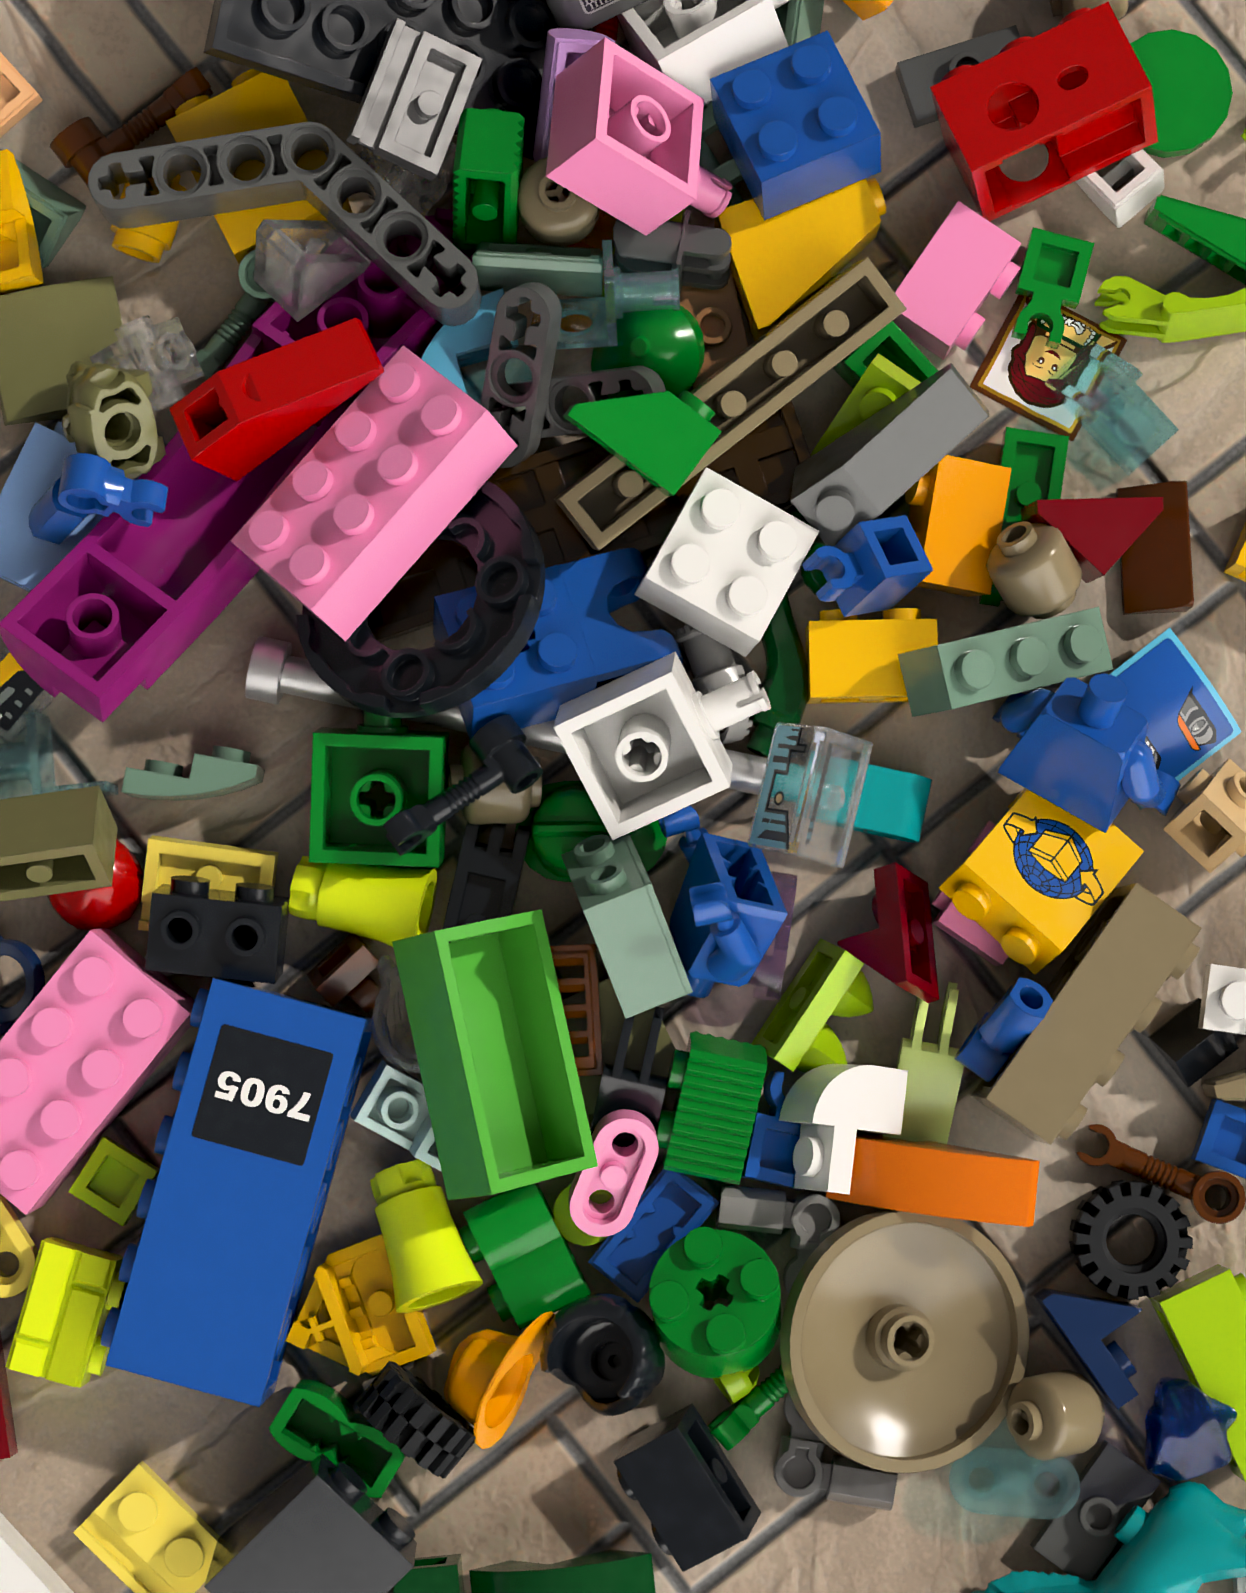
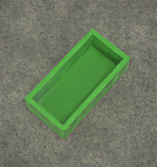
M542 909L436 930L392 941L448 1200L494 1195L597 1167L598 1163Z

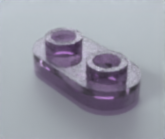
M771 871L788 914L748 984L754 985L753 998L779 1001L792 923L797 875Z

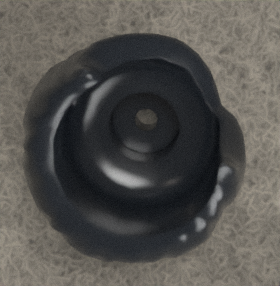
M597 1293L589 1297L579 1298L561 1308L546 1327L547 1335L540 1352L541 1371L545 1373L550 1372L563 1383L575 1386L584 1402L599 1414L616 1416L632 1410L652 1393L653 1389L663 1378L665 1354L660 1347V1337L653 1321L641 1308L633 1306L627 1299L621 1296ZM615 1356H619L621 1360L618 1367L613 1365V1358Z

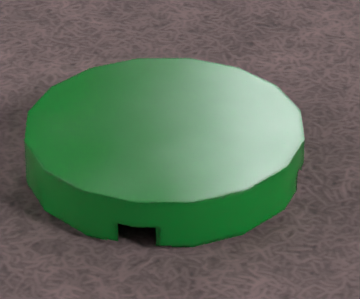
M1173 29L1147 33L1130 43L1153 90L1158 142L1143 150L1149 155L1161 158L1188 155L1211 140L1228 116L1233 95L1229 69L1217 50L1197 35Z

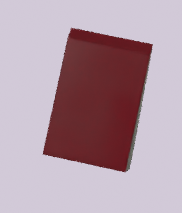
M1163 497L1036 500L1021 509V522L1027 521L1031 524L1044 523L1058 528L1079 562L1083 573L1082 580L1085 583H1089L1104 576L1164 510Z

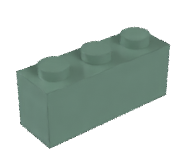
M1099 607L898 654L912 717L952 710L1064 682L1066 678H1080L1113 670Z

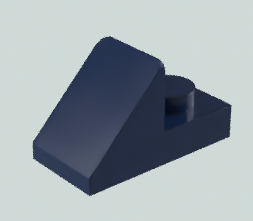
M1043 1288L1034 1295L1107 1402L1116 1409H1119L1139 1395L1128 1380L1137 1373L1129 1358L1115 1340L1106 1346L1101 1340L1143 1310L1142 1308L1129 1302Z

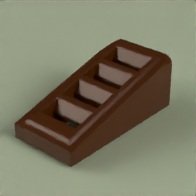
M596 944L550 946L554 967L584 965V978L557 979L560 993L585 992L586 1004L563 1005L566 1019L587 1018L588 1030L569 1031L571 1045L588 1044L589 1056L574 1057L578 1077L603 1075Z

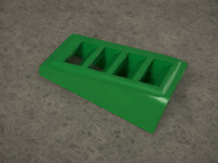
M1163 195L1156 197L1146 213L1145 225L1246 285L1245 218Z

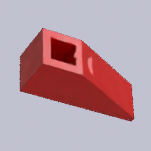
M353 318L222 369L170 407L169 410L190 459L238 481L385 371L362 321Z

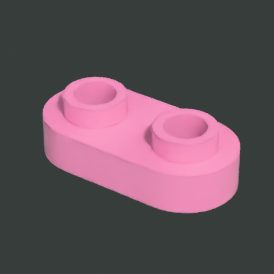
M629 1109L613 1111L605 1115L597 1123L592 1133V1141L598 1166L576 1172L569 1190L568 1198L572 1220L580 1230L592 1236H611L620 1232L629 1224L658 1156V1140L653 1124L645 1115ZM623 1132L631 1133L636 1137L634 1143L628 1147L615 1145L613 1139ZM597 1190H607L612 1194L611 1199L602 1204L592 1202L589 1197Z

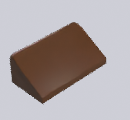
M1170 481L1118 488L1116 490V498L1163 497L1164 510L1120 557L1123 615L1187 612L1194 605L1187 481Z

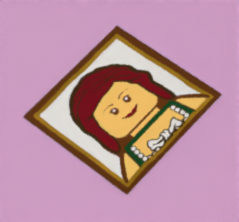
M1018 295L970 387L1058 435L1069 436V440L1073 442L1124 348L1127 339L1118 334L1106 332L1099 327V324L1062 305L1061 314L1064 318L1065 329L1058 349L1045 346L1050 329L1048 324L1041 319H1033L1028 322L1027 333L1023 340L1013 338L1011 335L1015 321L1030 301V297Z

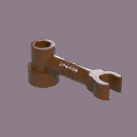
M194 67L178 78L173 85L163 92L161 97L147 106V109H143L142 113L132 117V120H128L127 124H123L122 127L117 128L107 137L102 134L90 117H84L60 132L51 142L50 148L65 168L73 167L88 187L90 170L93 164L101 157L111 153L133 150L135 145L138 146L140 142L145 141V138H149L150 134L153 135L160 127H164L166 125L165 121L175 117V111L180 105L197 96L208 95L210 97L213 94V91L210 89L212 86L199 69Z
M1092 1124L1087 1126L1088 1129L1100 1133L1106 1138L1108 1148L1106 1153L1099 1158H1093L1088 1154L1076 1152L1078 1158L1085 1164L1091 1166L1108 1164L1136 1177L1140 1176L1141 1179H1146L1147 1182L1151 1181L1154 1185L1163 1186L1164 1189H1169L1171 1192L1191 1200L1195 1212L1202 1219L1211 1223H1228L1241 1214L1245 1206L1246 1196L1241 1182L1235 1176L1222 1171H1212L1202 1176L1196 1175L1182 1168H1177L1175 1165L1171 1166L1170 1163H1165L1164 1160L1160 1161L1159 1158H1154L1152 1155L1148 1156L1147 1153L1116 1140L1114 1133L1104 1125ZM1217 1184L1224 1189L1226 1201L1222 1207L1213 1210L1205 1201V1193L1210 1186Z

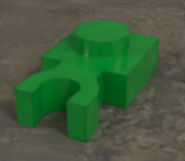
M1033 227L1029 235L1015 289V294L1030 297V301L1017 317L1011 337L1023 340L1027 333L1028 322L1033 319H1041L1048 324L1050 329L1045 346L1058 349L1065 329L1061 305L1076 309L1078 306L1094 243Z

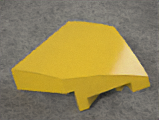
M382 1233L327 1255L325 1262L316 1269L314 1274L315 1280L298 1319L293 1322L286 1338V1342L303 1350L306 1348L311 1349L348 1367L349 1372L357 1376L364 1372L374 1376L379 1374L389 1361H393L401 1366L428 1356L437 1350L422 1310L409 1313L396 1312L392 1274Z

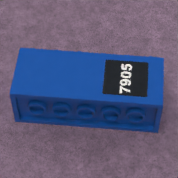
M213 978L209 990L199 989L190 1017V1026L199 1028L194 1048L191 1053L185 1051L181 1053L172 1083L173 1090L181 1091L177 1109L173 1117L164 1116L155 1142L154 1153L164 1155L159 1174L155 1180H146L137 1207L136 1216L146 1219L138 1243H129L119 1272V1281L128 1283L124 1300L119 1308L112 1307L110 1309L102 1332L101 1346L110 1348L106 1366L260 1407L275 1392L288 1344L286 1338L296 1315L376 1019L232 980Z

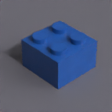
M828 30L710 79L714 120L764 221L881 172V132Z

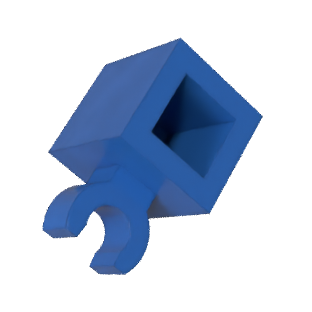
M907 515L858 522L836 545L818 548L802 564L805 571H812L814 569L822 571L827 583L816 595L819 600L824 602L836 600L844 617L892 609L933 571Z

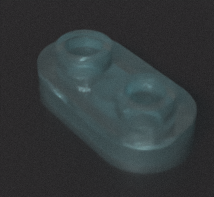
M978 1446L964 1457L954 1461L949 1474L950 1490L955 1500L966 1510L978 1514L1056 1519L1067 1514L1075 1506L1080 1494L1078 1473L1067 1458L1060 1457L1041 1461L1028 1456L1022 1449ZM977 1467L990 1469L995 1477L994 1485L987 1491L976 1490L969 1480V1475L973 1469ZM1043 1472L1055 1474L1060 1481L1059 1490L1052 1496H1043L1034 1487L1036 1477Z

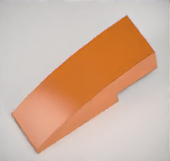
M857 1132L850 1195L826 1192V1198L916 1214L1030 1227L1034 1224L1040 1161L932 1141L913 1142Z

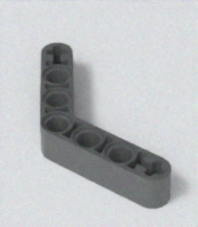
M308 121L111 153L101 157L93 164L88 175V187L99 210L110 224L119 228H137L307 200L434 320L443 325H462L474 318L480 309L482 296L477 271L472 262L338 136L321 123ZM320 150L328 154L327 161L318 169L304 170L297 166L300 157L308 151ZM257 160L265 164L262 173L255 179L242 181L234 178L237 167L243 162ZM186 170L201 173L198 184L192 189L176 191L171 188L173 179L179 173ZM151 177H153L159 191L157 195H151L150 191H153L149 181ZM130 183V186L126 187L125 190L126 197L116 200L114 197L119 195V185ZM368 193L375 198L372 206L363 213L354 214L343 209L344 202L352 194ZM410 235L421 241V246L411 256L398 257L388 251L392 241L399 236ZM434 264L438 276L446 284L454 287L461 282L463 294L457 297L454 293L447 292L441 297L438 281L430 272Z

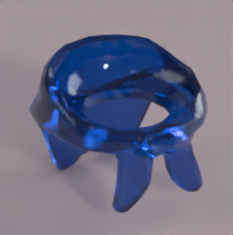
M1162 1377L1156 1383L1153 1405L1148 1409L1145 1418V1465L1147 1471L1170 1481H1181L1202 1476L1228 1465L1232 1458V1452L1227 1438V1431L1237 1418L1236 1410L1208 1396L1185 1379Z

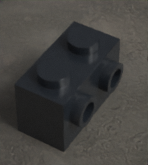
M172 876L171 885L162 884L152 892L145 970L275 984L283 974L290 897L274 896L275 887L266 884L236 883L235 891L210 889V880L206 878Z
M693 1403L629 1437L613 1461L617 1467V1477L622 1489L629 1498L638 1500L651 1521L652 1533L658 1546L665 1554L674 1557L682 1572L748 1539L761 1514L760 1509Z

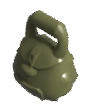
M76 361L71 365L66 375L69 387L67 395L68 414L64 415L62 419V428L69 443L75 442L77 453L93 454L106 459L111 466L124 470L126 478L134 480L141 474H147L151 471L153 464L159 462L166 455L163 436L157 435L156 421L148 399L153 391L149 371L115 368L100 362L89 365L84 361Z

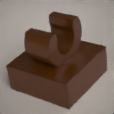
M352 933L307 974L315 990L332 1007L349 994L368 1013L386 996L380 990V986L368 975L380 964L379 960L358 935Z

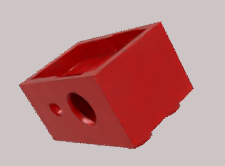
M1105 2L1093 9L1081 8L1066 15L1059 22L1058 26L1033 38L1030 36L1017 38L1005 45L999 54L974 66L968 64L954 68L939 83L930 87L944 142L980 216L989 222L1158 142L1152 85L1109 2ZM1038 143L1040 146L1044 144L1049 153L1048 164L1045 170L1032 180H1012L1002 172L999 166L1003 164V160Z

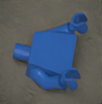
M1096 674L1090 679L1089 684L1071 677L1066 678L1056 692L1041 688L1026 695L1021 692L1009 695L992 717L997 723L1001 722L1007 731L1016 733V737L1020 739L1001 764L998 773L1104 833L1107 832L1129 798L1132 803L1145 808H1156L1160 814L1166 816L1181 786L1174 777L1156 769L1152 749L1145 743L1149 723L1144 715L1123 704L1128 693L1127 687L1123 681L1113 675Z
M689 805L659 819L658 822L665 838L683 833L678 843L689 867L670 917L669 928L693 991L687 995L705 998L711 993L715 982L738 987L748 984L788 913L760 845L709 834L705 828H700L699 816L696 810Z

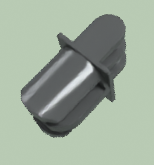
M686 210L684 223L666 221L647 236L617 219L613 226V245L615 247L613 255L614 272L620 278L674 285L676 299H680L682 286L718 290L725 287L730 279L731 237L725 230L690 224V210Z

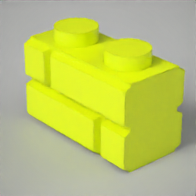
M57 1237L41 1240L5 1367L79 1388L90 1381L91 1374L101 1376L106 1367L105 1364L110 1350L109 1347L101 1346L104 1325L112 1307H120L128 1283L119 1281L123 1256L86 1247L85 1245Z

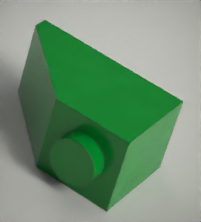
M683 390L679 397H676L670 391L578 403L571 405L562 416L666 496H674L722 432L709 422L715 415V412L687 390Z

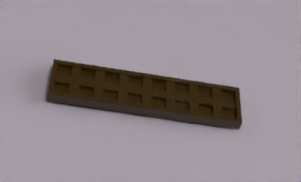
M792 400L707 466L712 471L778 508L792 504L790 498L795 467L811 457ZM589 436L533 454L525 461L513 467L498 468L488 481L504 491L527 516L539 538L544 555L545 568L618 549L635 548L641 554L659 549L705 468L682 485L674 496H668L600 551L593 550L554 500L555 497L611 454ZM435 539L368 615V626L376 640L381 643L432 626L435 596L475 586L478 568L469 550L454 541Z

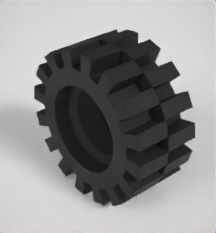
M1134 1180L1112 1181V1184L1106 1187L1099 1186L1091 1191L1093 1195L1087 1201H1081L1076 1208L1080 1210L1076 1220H1071L1069 1230L1073 1231V1241H1069L1071 1253L1075 1254L1077 1259L1076 1266L1089 1279V1282L1115 1297L1120 1296L1127 1300H1139V1297L1142 1296L1152 1298L1160 1295V1289L1165 1286L1171 1288L1179 1281L1175 1276L1180 1269L1186 1271L1190 1260L1186 1259L1187 1249H1193V1237L1188 1236L1187 1227L1191 1225L1187 1215L1181 1213L1178 1208L1181 1205L1173 1197L1168 1196L1162 1189ZM1127 1214H1136L1145 1218L1151 1225L1155 1238L1154 1246L1149 1256L1143 1261L1131 1265L1122 1264L1111 1256L1107 1248V1232L1110 1225L1117 1218Z
M389 1361L355 1402L360 1413L369 1419L368 1422L375 1429L383 1433V1437L390 1443L396 1444L400 1451L408 1458L412 1457L419 1466L425 1470L428 1468L432 1474L438 1477L446 1478L475 1442L474 1439L476 1437L474 1436V1428L471 1426V1423L456 1413L436 1390L430 1389L418 1376L414 1377L409 1370L403 1366L400 1367L393 1361Z

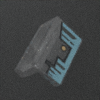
M778 722L774 729L748 837V845L760 850L790 854L826 866L844 868L874 743L828 727Z

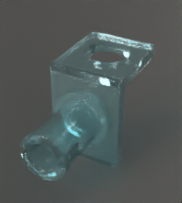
M602 240L605 297L559 299L562 307V318L573 314L589 317L593 324L588 329L580 332H567L560 328L556 349L618 346L616 319H623L622 312L668 309L679 311L678 268L667 271L620 273V267H613L612 240Z
M37 711L26 713L27 735L25 741L0 744V782L29 779L32 784V795L98 785L104 796L118 795V786L108 781L56 786L50 718Z

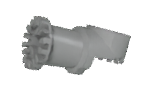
M689 625L673 631L676 642L683 645L694 677L691 683L695 691H700L702 695H705L745 676L743 666L736 664L732 650ZM748 717L726 727L724 732L720 730L722 744L740 741L745 738L744 736L750 732L747 728L752 726L753 721L749 720Z

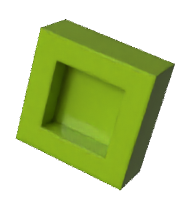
M105 1136L99 1142L68 1192L119 1225L125 1226L138 1207L146 1180H155L160 1169L110 1137Z

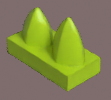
M820 938L751 1044H760L766 1047L767 1056L793 1072L797 1069L807 1073L822 1065L847 1064L842 1044L833 1029L826 1022L831 1015L849 1018L873 1012L871 988L864 973L861 971L864 963L846 950Z

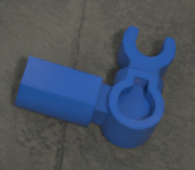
M88 453L72 454L64 459L61 477L55 481L32 507L28 516L29 528L33 537L60 545L89 514L97 513L109 517L112 512L120 514L129 523L149 527L152 524L153 511L158 513L165 511L168 487L152 480H132L126 478L124 470L111 466L106 459Z
M1019 977L1009 987L999 1002L992 1007L990 1012H986L973 1027L969 1036L958 1050L955 1060L986 1082H990L1004 1065L1010 1054L1014 1053L1044 1019L1053 1003L1049 993L1040 984L1030 979Z

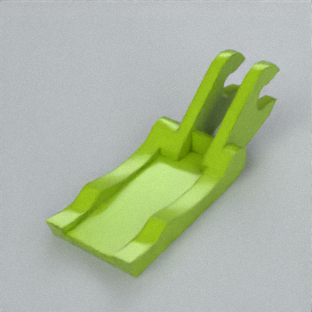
M1114 276L1106 279L1099 287L1097 293L1101 295L1094 304V306L1110 307L1102 312V315L1109 319L1100 322L1099 327L1113 334L1157 338L1162 343H1171L1246 332V288L1229 295L1210 298H1190L1180 292H1171L1164 295L1128 276Z

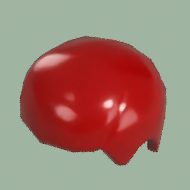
M117 839L112 886L47 895L56 913L75 928L85 931L100 928L111 930L130 919L142 897L143 871L134 854Z

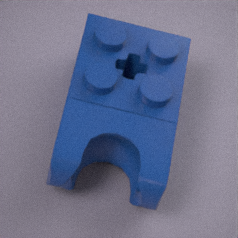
M635 548L618 549L545 568L543 603L538 620L527 644L514 662L496 681L472 699L458 705L470 740L485 724L502 715H511L520 729L556 720L560 705L675 651L683 664V657L677 642L670 633L663 629L632 632L618 625L610 615V613L639 600V597L634 595L648 570L645 558L640 551ZM475 586L434 597L433 635L435 641H444L457 632L469 616L466 611L470 607L473 609L477 597Z

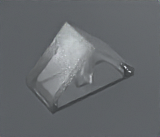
M263 219L256 229L254 280L297 322L364 273L371 263L329 221Z

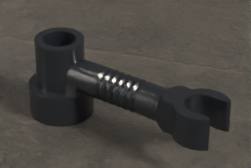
M502 715L491 720L471 738L469 747L482 763L481 767L470 773L468 777H464L463 780H459L458 784H453V787H449L447 791L444 790L442 794H438L423 805L417 804L410 809L396 814L383 825L388 832L386 837L400 856L418 847L428 836L436 831L437 826L454 816V813L457 814L459 810L464 809V806H469L470 803L475 802V799H480V796L486 795L502 783L507 786L512 794H516L532 786L541 777L543 769L524 745L527 737L511 715Z

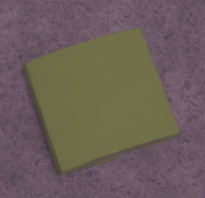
M113 276L47 285L0 296V405L5 426L63 419V416L68 414L67 395L69 387L66 375L71 365L76 361H84L89 365L100 362L115 368L132 369Z

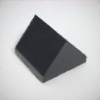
M1196 998L1148 1036L1187 1087L1192 1086L1239 1049L1232 1033L1198 1028L1201 1008L1200 998Z

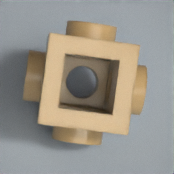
M1229 758L1211 775L1201 768L1183 785L1176 794L1183 804L1163 828L1209 873L1215 870L1234 852L1240 857L1246 855V772Z

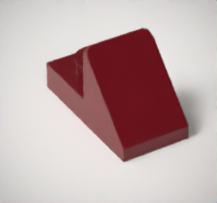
M896 862L875 868L876 894L872 897V911L879 928L841 939L837 942V945L927 1003L938 1001L939 990L928 882Z

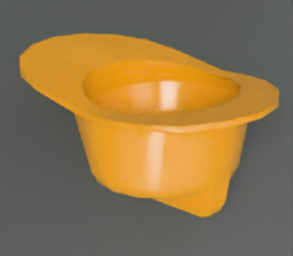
M552 1311L540 1315L520 1336L486 1329L472 1333L459 1343L456 1348L443 1390L444 1397L456 1413L474 1426L473 1432L476 1437L474 1441L479 1448L486 1449L492 1447L502 1438L512 1424L522 1404L530 1376L540 1359L543 1341L547 1335L546 1327L555 1316Z

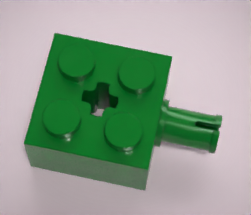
M364 711L363 724H357V728L321 727L313 732L309 862L439 867L445 859L446 821L437 826L436 831L428 836L418 847L402 856L398 854L386 837L388 832L383 825L396 814L410 809L417 804L423 805L438 794H442L444 790L447 791L449 732L408 730V726L402 725V718L385 717ZM377 781L384 782L385 791L395 795V800L391 801L383 812L377 811L375 800L366 799L364 793L373 788Z

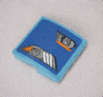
M1168 628L1110 673V675L1123 681L1127 687L1128 693L1123 704L1144 715L1149 723L1145 743L1152 749L1156 769L1169 774L1177 781L1181 780L1242 732L1211 682L1171 628ZM1137 805L1140 810H1142L1143 808H1145V807H1142L1141 805Z

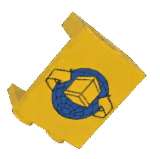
M1024 788L1010 803L1006 814L970 856L938 888L952 900L954 906L962 915L976 921L1001 944L1004 952L1012 960L1023 964L1036 975L1064 951L1144 851L1113 823L1107 832L1104 833Z

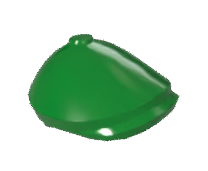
M654 294L636 296L622 304L605 323L593 348L591 371L645 366L660 376L666 391H670L676 397H679L683 390L689 391L704 363L705 347L703 333L698 321L680 304ZM631 387L615 394H608V399L643 395L644 393L643 390L637 391Z

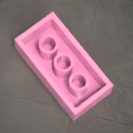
M404 345L383 367L385 372L368 384L231 540L235 546L344 641L353 634L518 446L486 408Z
M107 928L93 929L87 933L0 1040V1194L25 1215L41 1208L49 1201L191 1027L190 1017L195 1000L162 972L145 970L146 959Z

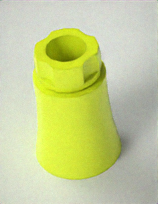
M302 856L296 866L290 887L289 914L298 918L317 921V925L352 933L393 947L392 941L428 933L436 897L437 871L436 869L397 868L381 865L309 862V856Z
M416 1159L391 1166L376 1173L375 1177L370 1180L378 1205L374 1210L383 1235L392 1274L396 1312L409 1313L435 1307L460 1298L479 1288L483 1281L463 1245L451 1216L441 1186L436 1185L432 1167Z

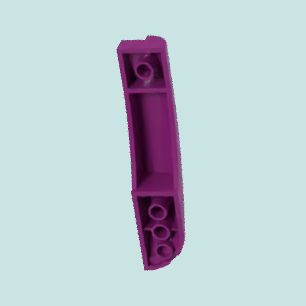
M437 208L435 215H423L426 220L453 243L452 209ZM410 235L399 236L392 241L388 251L398 257L411 256L417 252L421 246V241ZM342 236L252 324L251 335L227 368L353 318L362 321L376 354L384 367L403 345L419 358H422L427 346L443 324L434 320L349 239ZM460 250L472 262L474 251ZM434 264L430 272L438 281L441 297L447 292L454 293L457 297L463 294L461 282L454 287L449 286L438 276ZM368 384L238 481L192 461L181 435L177 431L165 446L166 455L159 462L153 464L151 471L147 474H141L137 479L152 480L168 487L165 511L163 513L153 511L152 524L149 527L129 523L120 514L112 512L109 517L104 516L0 621L2 640L17 663L38 685L54 698L62 692L102 723L139 684L148 690L261 569L231 542L232 538Z

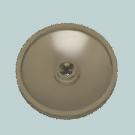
M890 1209L869 1213L848 1222L833 1232L814 1250L800 1269L791 1287L785 1304L780 1331V1355L785 1383L798 1413L807 1426L821 1441L844 1457L873 1469L894 1473H918L934 1470L964 1457L983 1443L1007 1415L1008 1400L1013 1388L1024 1378L1029 1352V1321L1024 1295L1011 1266L997 1247L978 1230L958 1219Z

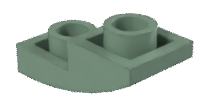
M214 745L211 756L194 753L190 778L182 777L184 766L164 761L146 759L144 770L126 767L121 792L131 797L151 800H200L224 796L263 782L265 770L258 765L249 763L251 752Z

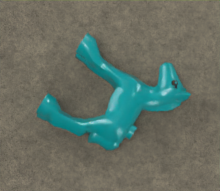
M1191 1481L1180 1483L1170 1487L1168 1494L1161 1498L1148 1513L1139 1505H1135L1127 1513L1113 1534L1123 1545L1096 1580L1085 1581L1078 1576L1061 1575L1055 1572L1046 1574L1044 1572L1037 1573L1027 1570L1023 1572L1011 1571L1010 1574L989 1582L986 1590H975L971 1593H1197L1202 1583L1246 1577V1509H1240L1224 1503L1204 1484Z

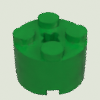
M698 1227L671 1245L658 1260L650 1280L649 1302L653 1323L660 1337L661 1346L671 1361L693 1375L703 1378H719L722 1375L742 1370L745 1372L752 1369L768 1356L778 1339L781 1329V1292L778 1271L767 1253L749 1238L732 1231ZM718 1298L727 1300L728 1307L717 1303L711 1311L705 1309L704 1302L707 1300L715 1301Z

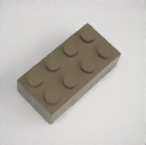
M1138 883L1116 888L1045 989L1052 998L1053 1003L1044 1019L1014 1053L1010 1054L990 1082L982 1079L971 1096L1035 1141L1051 1145L1058 1136L1063 1140H1067L1079 1126L1088 1108L1080 1103L1090 1088L1096 1083L1102 1087L1105 1086L1123 1062L1125 1054L1120 1052L1118 1048L1124 1039L1133 1030L1141 1033L1157 1014L1162 1001L1155 995L1161 986L1171 976L1176 980L1179 979L1194 961L1200 948L1192 942L1202 928Z

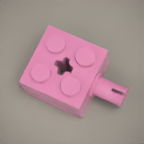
M606 37L556 76L546 167L547 178L646 236L689 205L701 211L708 218L718 217L728 206L732 197V193L729 190L733 188L728 180L721 179L699 165L704 99Z

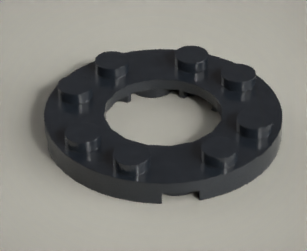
M488 480L436 538L454 541L466 548L477 563L478 573L475 579L477 597L473 609L470 607L466 611L469 616L457 632L442 642L437 640L433 644L435 646L423 650L415 648L392 650L376 640L368 626V618L344 641L304 605L302 607V615H296L300 643L311 667L331 689L353 706L369 713L393 718H415L446 711L472 699L489 687L508 669L527 644L538 620L545 590L544 555L536 531L527 516L504 491Z

